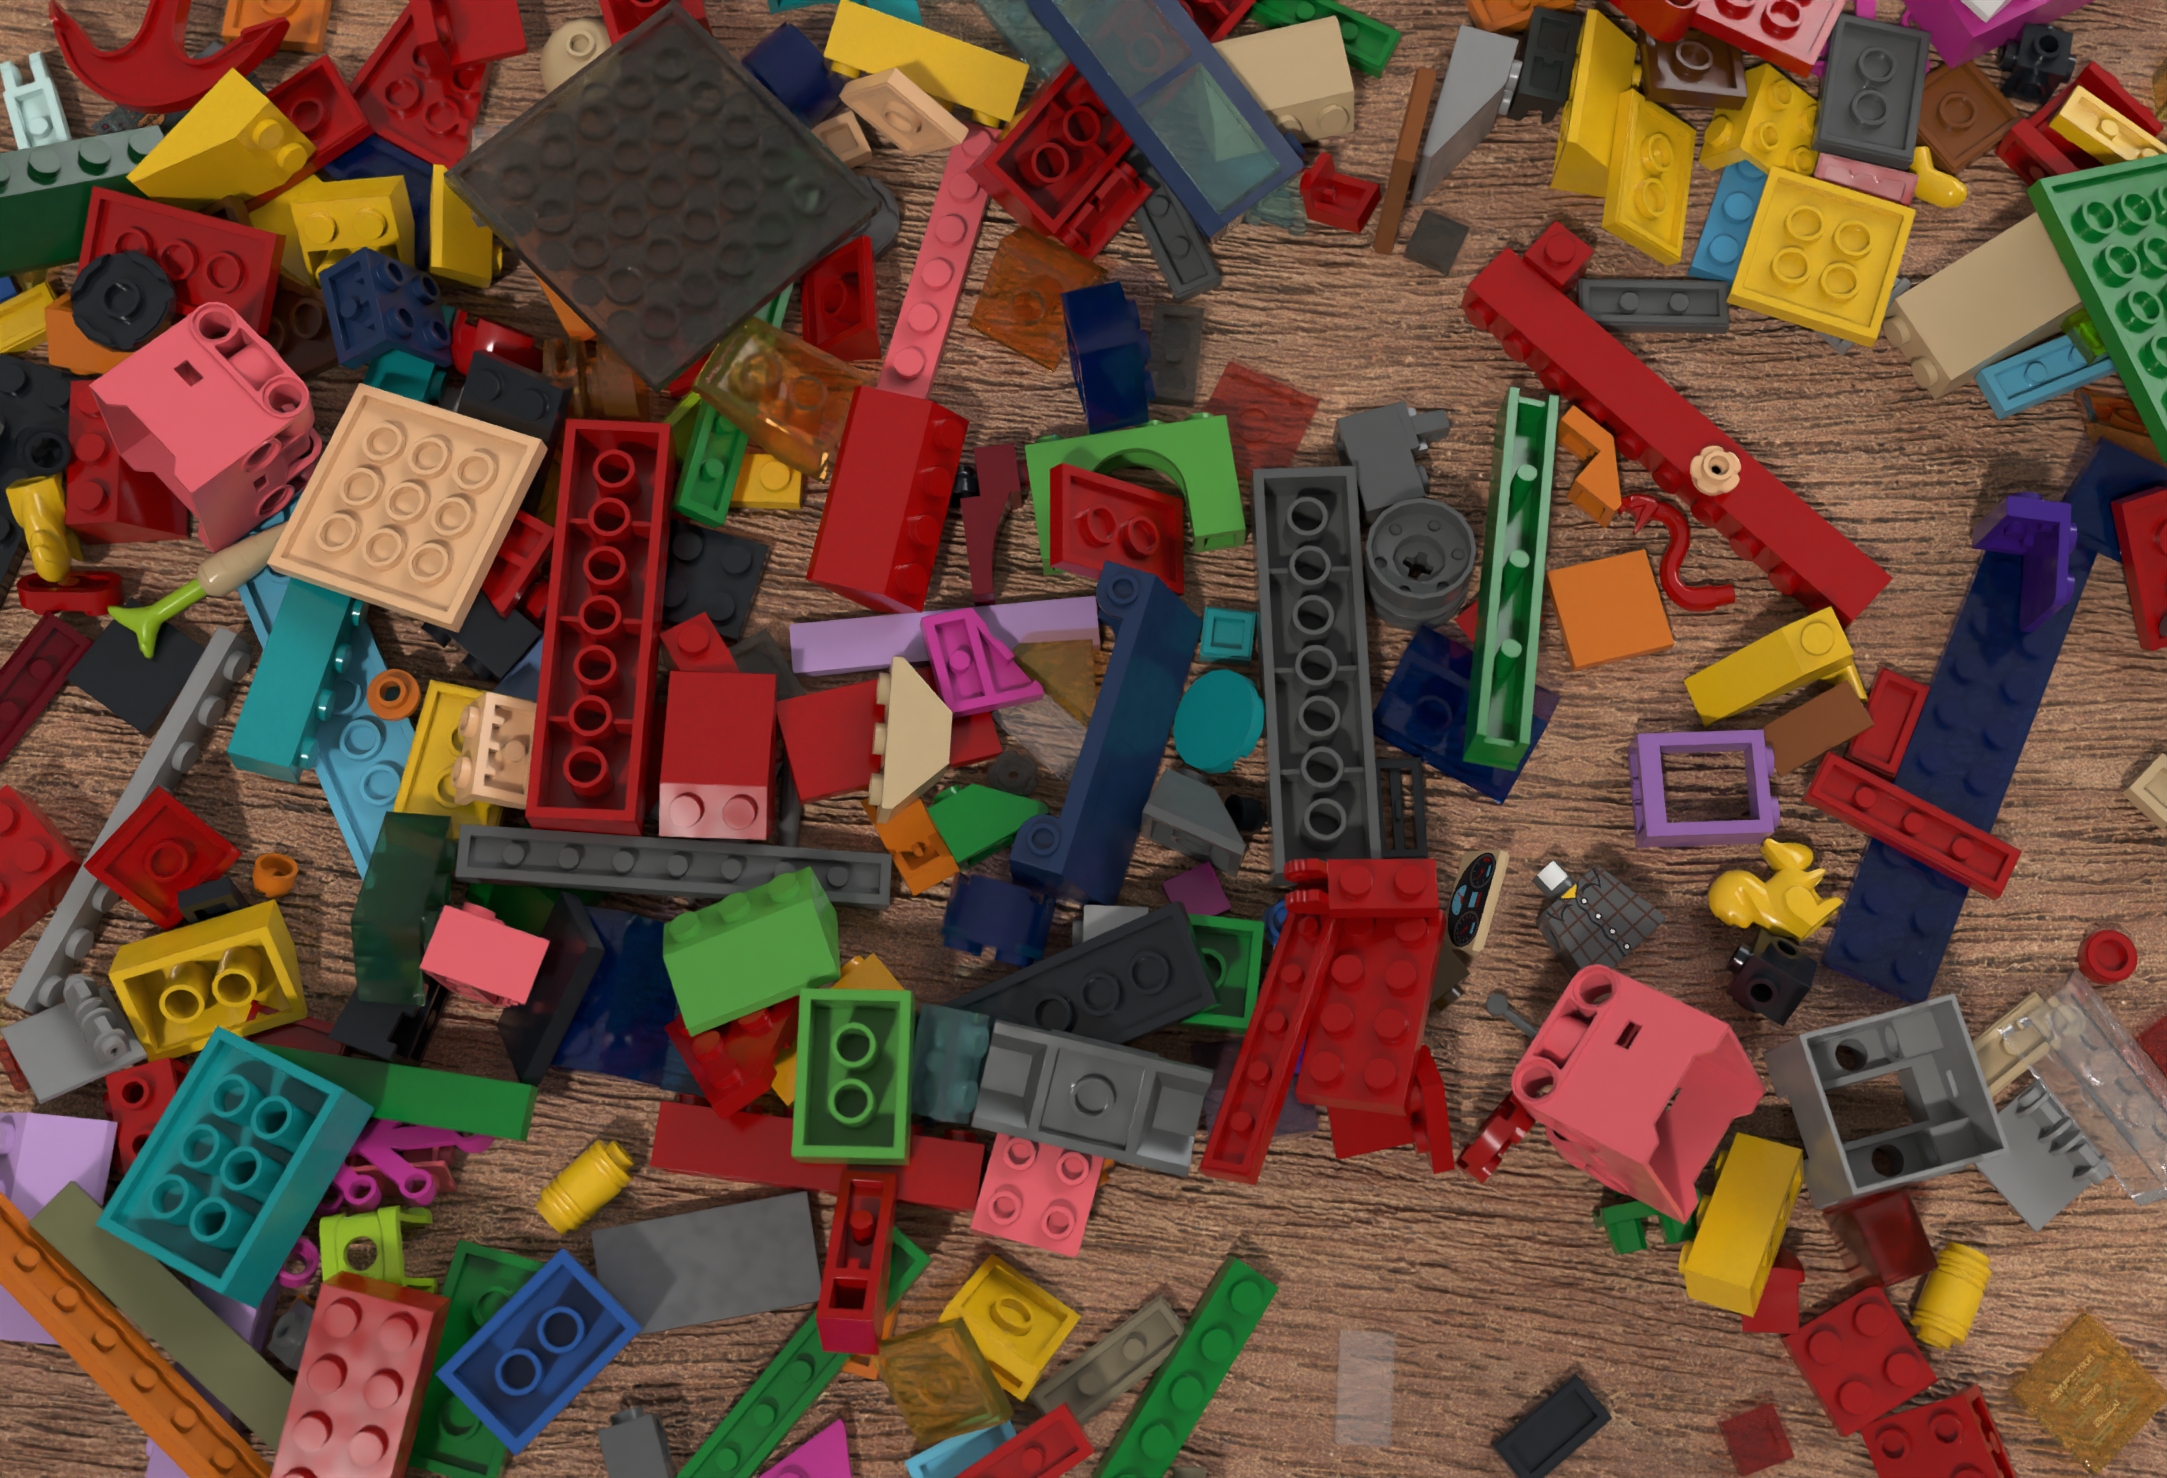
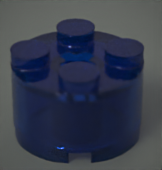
M786 21L776 27L734 66L741 77L750 85L747 89L754 99L766 111L772 108L780 117L778 122L796 142L807 136L811 130L822 123L844 103L839 97L845 86L840 77L835 72L828 78L830 72L823 63L825 58L802 32L791 23L787 25Z
M955 872L938 934L945 937L943 946L951 950L976 957H981L983 948L995 950L994 960L1023 969L1032 965L1034 961H1041L1043 959L1058 899L1044 894L1042 904H1039L1040 897L1031 895L1030 889L977 875H972L970 879L962 872Z

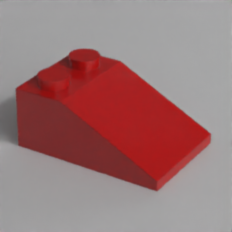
M670 671L660 774L659 836L766 840L774 831L777 674Z

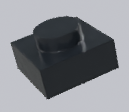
M230 877L206 881L199 886L177 892L178 909L190 925L249 907V903Z

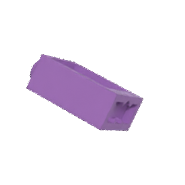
M1764 729L1637 734L1627 746L1636 848L1761 844L1774 833V828L1778 827L1780 820L1779 802L1776 796L1770 795L1769 777L1774 772V753L1770 745L1765 746ZM1744 751L1751 820L1667 823L1660 754Z

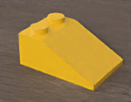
M232 67L126 178L153 201L196 212L228 195L241 197L246 201L283 185L295 172L305 165L307 158L317 148L267 97Z

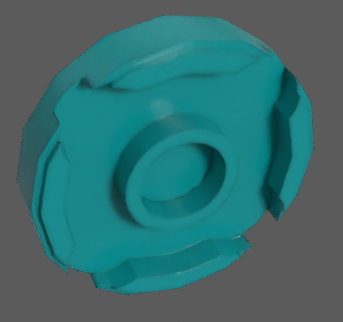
M1228 669L1214 670L1197 679L1186 691L1175 713L1173 728L1176 750L1185 763L1209 774L1225 773L1236 767L1231 764L1235 763L1240 757L1247 758L1254 750L1263 730L1265 706L1263 698L1257 695L1255 688L1258 687L1251 679Z

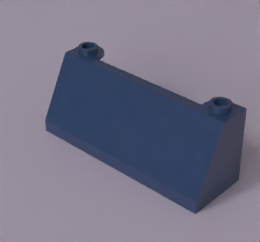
M1106 560L1096 589V597L1100 606L1098 623L1109 626L1115 637V645L1059 818L1045 814L1036 815L1027 819L1021 825L1009 857L1013 886L1083 907L1084 905H1117L1140 831L1142 812L1153 789L1203 626V621L1157 575Z

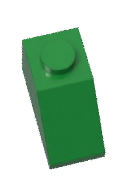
M971 784L964 789L960 785L952 786L935 796L932 800L934 805L927 808L928 815L937 833L953 855L960 869V874L1013 845L1019 828L1027 819L1036 815H1050V811L1044 802L977 784Z

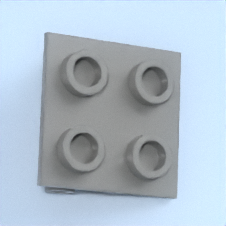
M74 974L65 981V988L63 990L65 1002L0 1029L3 1038L40 1104L147 1058L146 1052L106 985L98 988L94 979L83 974Z
M2039 1079L2033 1081L1997 1113L2011 1153L1974 1163V1166L2035 1233L2091 1183L2097 1185L2105 1180L2112 1173L2109 1167L2114 1164L2111 1158Z

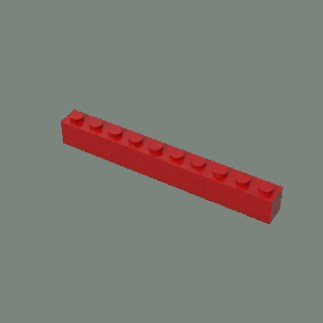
M1508 246L1467 286L1461 308L1464 310L1467 319L1476 328L1488 330L1501 342L1502 348L1510 358L1519 363L1524 362L1539 375V380L1548 391L1555 395H1562L1571 404L1614 437L1615 447L1624 457L1631 461L1637 460L1652 473L1654 482L1663 491L1669 494H1676L1690 506L1691 513L1701 524L1709 528L1714 527L1729 540V545L1735 554L1743 560L1753 561L1768 574V579L1773 587L1785 595H1792L1807 608L1808 615L1831 606L1844 631L1893 579ZM1708 446H1720L1724 452H1732L1737 456L1741 464V470L1738 473L1740 481L1735 489L1728 493L1710 496L1703 494L1694 486L1690 474V463L1695 456L1701 455L1702 449ZM1713 466L1711 468L1712 472L1715 474H1719L1721 472L1720 468L1717 466Z

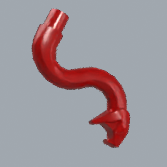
M1633 494L1621 498L1622 504L1618 514L1619 516L1623 512L1631 514L1636 523L1633 529L1634 535L1652 520L1662 522L1669 530L1670 542L1663 554L1659 568L1661 585L1669 599L1679 607L1690 612L1713 611L1718 606L1735 603V592L1732 584L1714 587L1709 584L1701 587H1692L1685 585L1680 579L1679 569L1690 548L1691 534L1686 519L1678 509L1667 502L1658 501L1656 497L1651 495Z

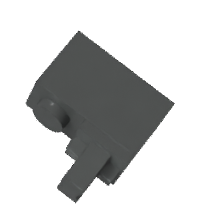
M1405 401L1336 420L1332 438L1341 466H1356L1359 521L1362 528L1372 526L1382 511L1399 501L1425 498L1426 494H1429L1430 486L1426 470L1422 464L1416 465L1415 461L1417 456L1428 452L1427 444L1448 437L1451 427L1445 409L1417 414L1415 408L1407 409Z

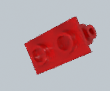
M1117 161L1053 236L1089 265L1154 191L1137 177L1138 173L1128 163Z

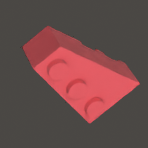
M464 902L462 910L445 905L419 968L449 991L499 1009L508 1008L511 1005L518 1006V1003L525 1004L550 941L505 926V922L495 918L496 913L478 905Z

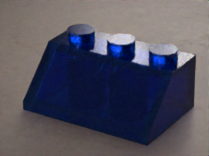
M1422 624L1407 647L1372 715L1373 735L1415 758L1421 757V761L1503 804L1547 727L1561 697L1535 684L1530 745L1517 765L1516 771L1463 761L1473 651Z
M584 906L606 952L549 1068L559 1073L661 1087L670 1043V1037L664 1026L674 1021L677 998L663 959L665 922L625 911Z

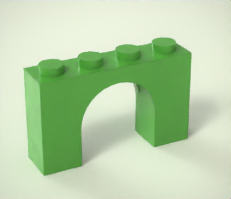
M1202 412L1192 414L1186 417L1184 421L1167 424L1160 420H1148L1137 424L1134 429L1114 431L1111 428H1096L1086 432L1081 437L1064 439V437L1059 435H1048L1037 439L1034 444L1024 445L1044 576L1067 573V571L1050 567V469L1061 463L1105 476L1116 470L1133 466L1148 467L1160 471L1172 479L1183 494L1187 507L1194 553L1244 546L1246 527L1226 415L1214 416L1211 413Z

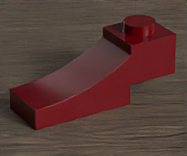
M1014 443L974 448L980 496L960 499L975 607L995 605L994 572L1000 538L1012 509L1022 508L1021 491L1030 490L1027 460H1016Z

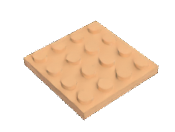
M359 383L267 564L275 572L459 633L548 448L541 439Z

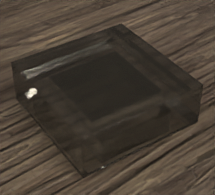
M1424 209L1403 257L1449 276L1468 236L1470 227Z

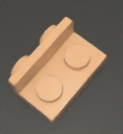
M485 692L471 702L470 705L464 707L458 726L459 735L464 737L462 755L456 758L451 773V786L457 788L455 795L456 804L468 805L477 800L526 811L537 703Z

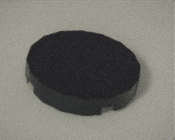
M123 251L125 254L118 253L113 256L107 253L96 257L79 273L71 289L70 300L73 302L74 312L72 316L75 325L95 345L111 352L132 353L138 351L168 330L176 315L177 294L172 279L152 258L136 251Z

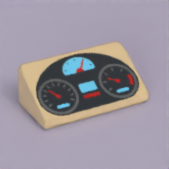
M1469 851L1462 856L1445 915L1447 923L1443 937L1457 957L1473 961L1483 952L1510 858L1507 851Z

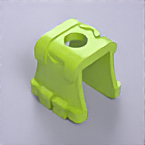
M400 1205L378 1208L377 1212L373 1210L367 1213L352 1214V1216L348 1217L345 1214H338L320 1218L319 1235L323 1282L344 1270L437 1294L438 1279L405 1277L401 1230L432 1225L431 1211L424 1207H414L408 1210L407 1208L400 1207ZM367 1237L376 1245L377 1257L369 1268L357 1271L348 1263L347 1252L355 1240Z

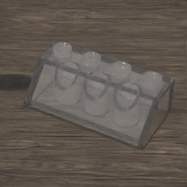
M2074 969L1997 1030L2051 1095L2064 1114L2073 1119L2074 1122L2072 1124L2076 1129L2084 1131V1139L2098 1156L2105 1155L2109 1159L2106 1165L2112 1170V1174L2138 1206L2167 1199V1079L2078 969Z

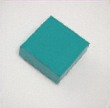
M1205 607L1199 661L1250 666L1256 612Z

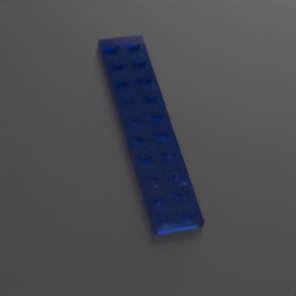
M2077 534L2076 544L2072 553L2069 554L2068 573H2073L2075 580L2072 598L2067 605L2065 604L2062 609L2033 632L2020 631L2019 628L2023 555L1981 551L1928 685L1930 690L1895 779L1890 783L1988 834L1991 833L2099 551L2100 543ZM1869 836L1819 963L1913 1005L1926 1001L1969 887Z

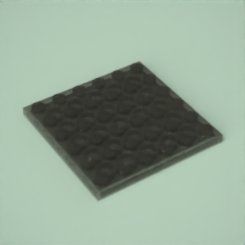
M675 0L670 1L443 174L445 184L656 394L868 222L882 208V199Z

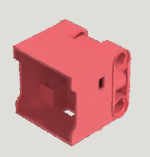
M208 302L199 306L187 317L89 384L118 454L134 471L154 472L200 521L198 539L213 554L229 547L266 518L280 512L293 498L303 492L324 453L322 440L317 431L312 427L315 416L307 386L283 361L277 351L265 339L260 337L233 308L224 303ZM216 332L228 333L225 337L209 339ZM307 450L312 451L309 456L303 459H297Z
M1599 964L1589 965L1579 970L1572 978L1552 1012L1542 1023L1538 1034L1511 1077V1088L1514 1095L1531 1117L1545 1125V1133L1549 1141L1567 1163L1590 1174L1612 1190L1629 1195L1684 1225L1699 1202L1694 1183L1731 1122L1735 1118L1752 1114L1767 1091L1730 1024L1616 972L1607 966ZM1611 993L1609 998L1602 1000L1599 1004L1593 1005L1594 1001L1599 996ZM1631 1042L1632 1044L1630 1045L1628 1050L1625 1049L1628 1043ZM1546 1085H1553L1548 1094L1543 1092L1540 1098H1534L1540 1088ZM1677 1088L1681 1091L1668 1111L1664 1110Z

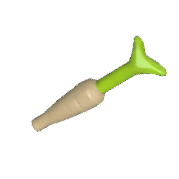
M288 521L252 535L209 556L199 564L196 578L153 605L140 608L108 606V613L120 624L134 631L137 634L141 652L145 657L153 658L157 634L162 623L207 595L222 597L247 583L268 566L267 561Z

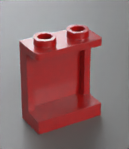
M2092 61L2082 70L2073 83L2029 120L2024 117L2014 125L1994 153L2029 187L2042 178L2105 166L2048 126L2067 97L2078 85L2155 138L2163 130V125L2155 118V115L2148 107L2140 104L2119 84V81L2113 74L2105 71L2096 62Z

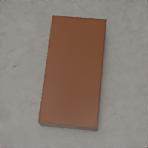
M1845 680L1758 730L1764 729L1765 746L1770 745L1772 747L1774 768L1779 777L1782 778L1824 755L1827 751H1831L1873 728L1875 724L1848 680Z

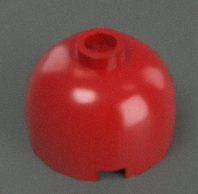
M463 309L457 310L450 332V347L454 365L458 371L467 376L473 352L485 349L543 375L552 356L554 344L545 340L542 349L533 346L535 339H532V334L481 315L478 316L477 322L474 324L465 321L468 311Z

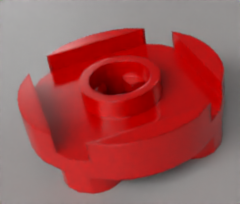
M1513 1090L1507 1094L1480 1126L1479 1132L1474 1138L1476 1141L1472 1145L1467 1143L1454 1161L1455 1166L1470 1178L1474 1177L1481 1184L1488 1179L1503 1159L1501 1156L1511 1143L1517 1145L1536 1122L1516 1098ZM1537 1092L1534 1098H1540V1093Z

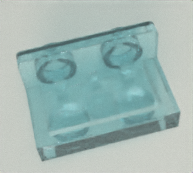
M928 1003L922 1004L914 1044L911 1113L934 1117L936 1120L968 1124L970 1112L975 1108L979 1091L976 1081L980 1061L989 1044V1031L987 1029L989 1015Z

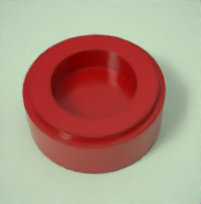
M2101 930L2082 941L2078 949L2077 960L2081 971L2088 979L2097 984L2112 985L2127 979L2134 972L2138 956L2134 944L2126 935L2115 930Z

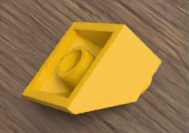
M433 164L430 197L429 274L434 277L438 285L490 288L492 274L501 275L502 245L492 244L493 229L446 167Z

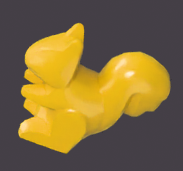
M62 471L47 477L21 478L15 480L6 488V494L18 525L24 529L35 571L48 582H60L67 577L71 570V557L79 562L84 561L80 538L65 525L66 496L61 486L63 480Z
M1766 838L1763 842L1764 846L1760 847V852L1775 875L1764 883L1748 871L1739 869L1725 871L1714 880L1709 888V907L1715 917H1719L1728 926L1735 924L1745 929L1755 922L1770 934L1793 937L1799 943L1803 942L1837 914L1836 909L1844 902L1837 896L1822 899L1816 893L1815 887L1822 881L1826 870L1819 868L1805 872L1813 861V852L1809 847L1798 843H1778L1771 838Z

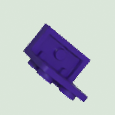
M2018 492L2010 496L2007 495L1973 529L1972 549L2023 555L2019 628L2020 631L2025 632L2035 631L2062 609L2065 604L2067 605L2072 598L2075 584L2073 573H2068L2069 554L2074 550L2077 540L2076 523H2071L2072 504L2042 500L2043 497L2032 492Z

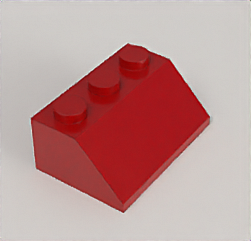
M95 380L71 381L68 436L71 444V458L67 464L65 525L87 545L189 539L190 510L154 472L134 471L118 454L89 387V384Z

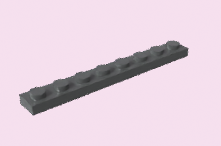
M461 824L455 877L456 882L724 899L730 894L746 892L769 883L780 874L794 873L810 866L833 907L888 910L890 904L892 854Z

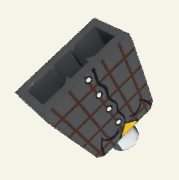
M1553 860L1532 880L1553 903L1539 916L1535 923L1571 979L1579 970L1589 965L1599 964L1612 969L1666 920L1661 912L1597 865L1576 882L1556 860Z

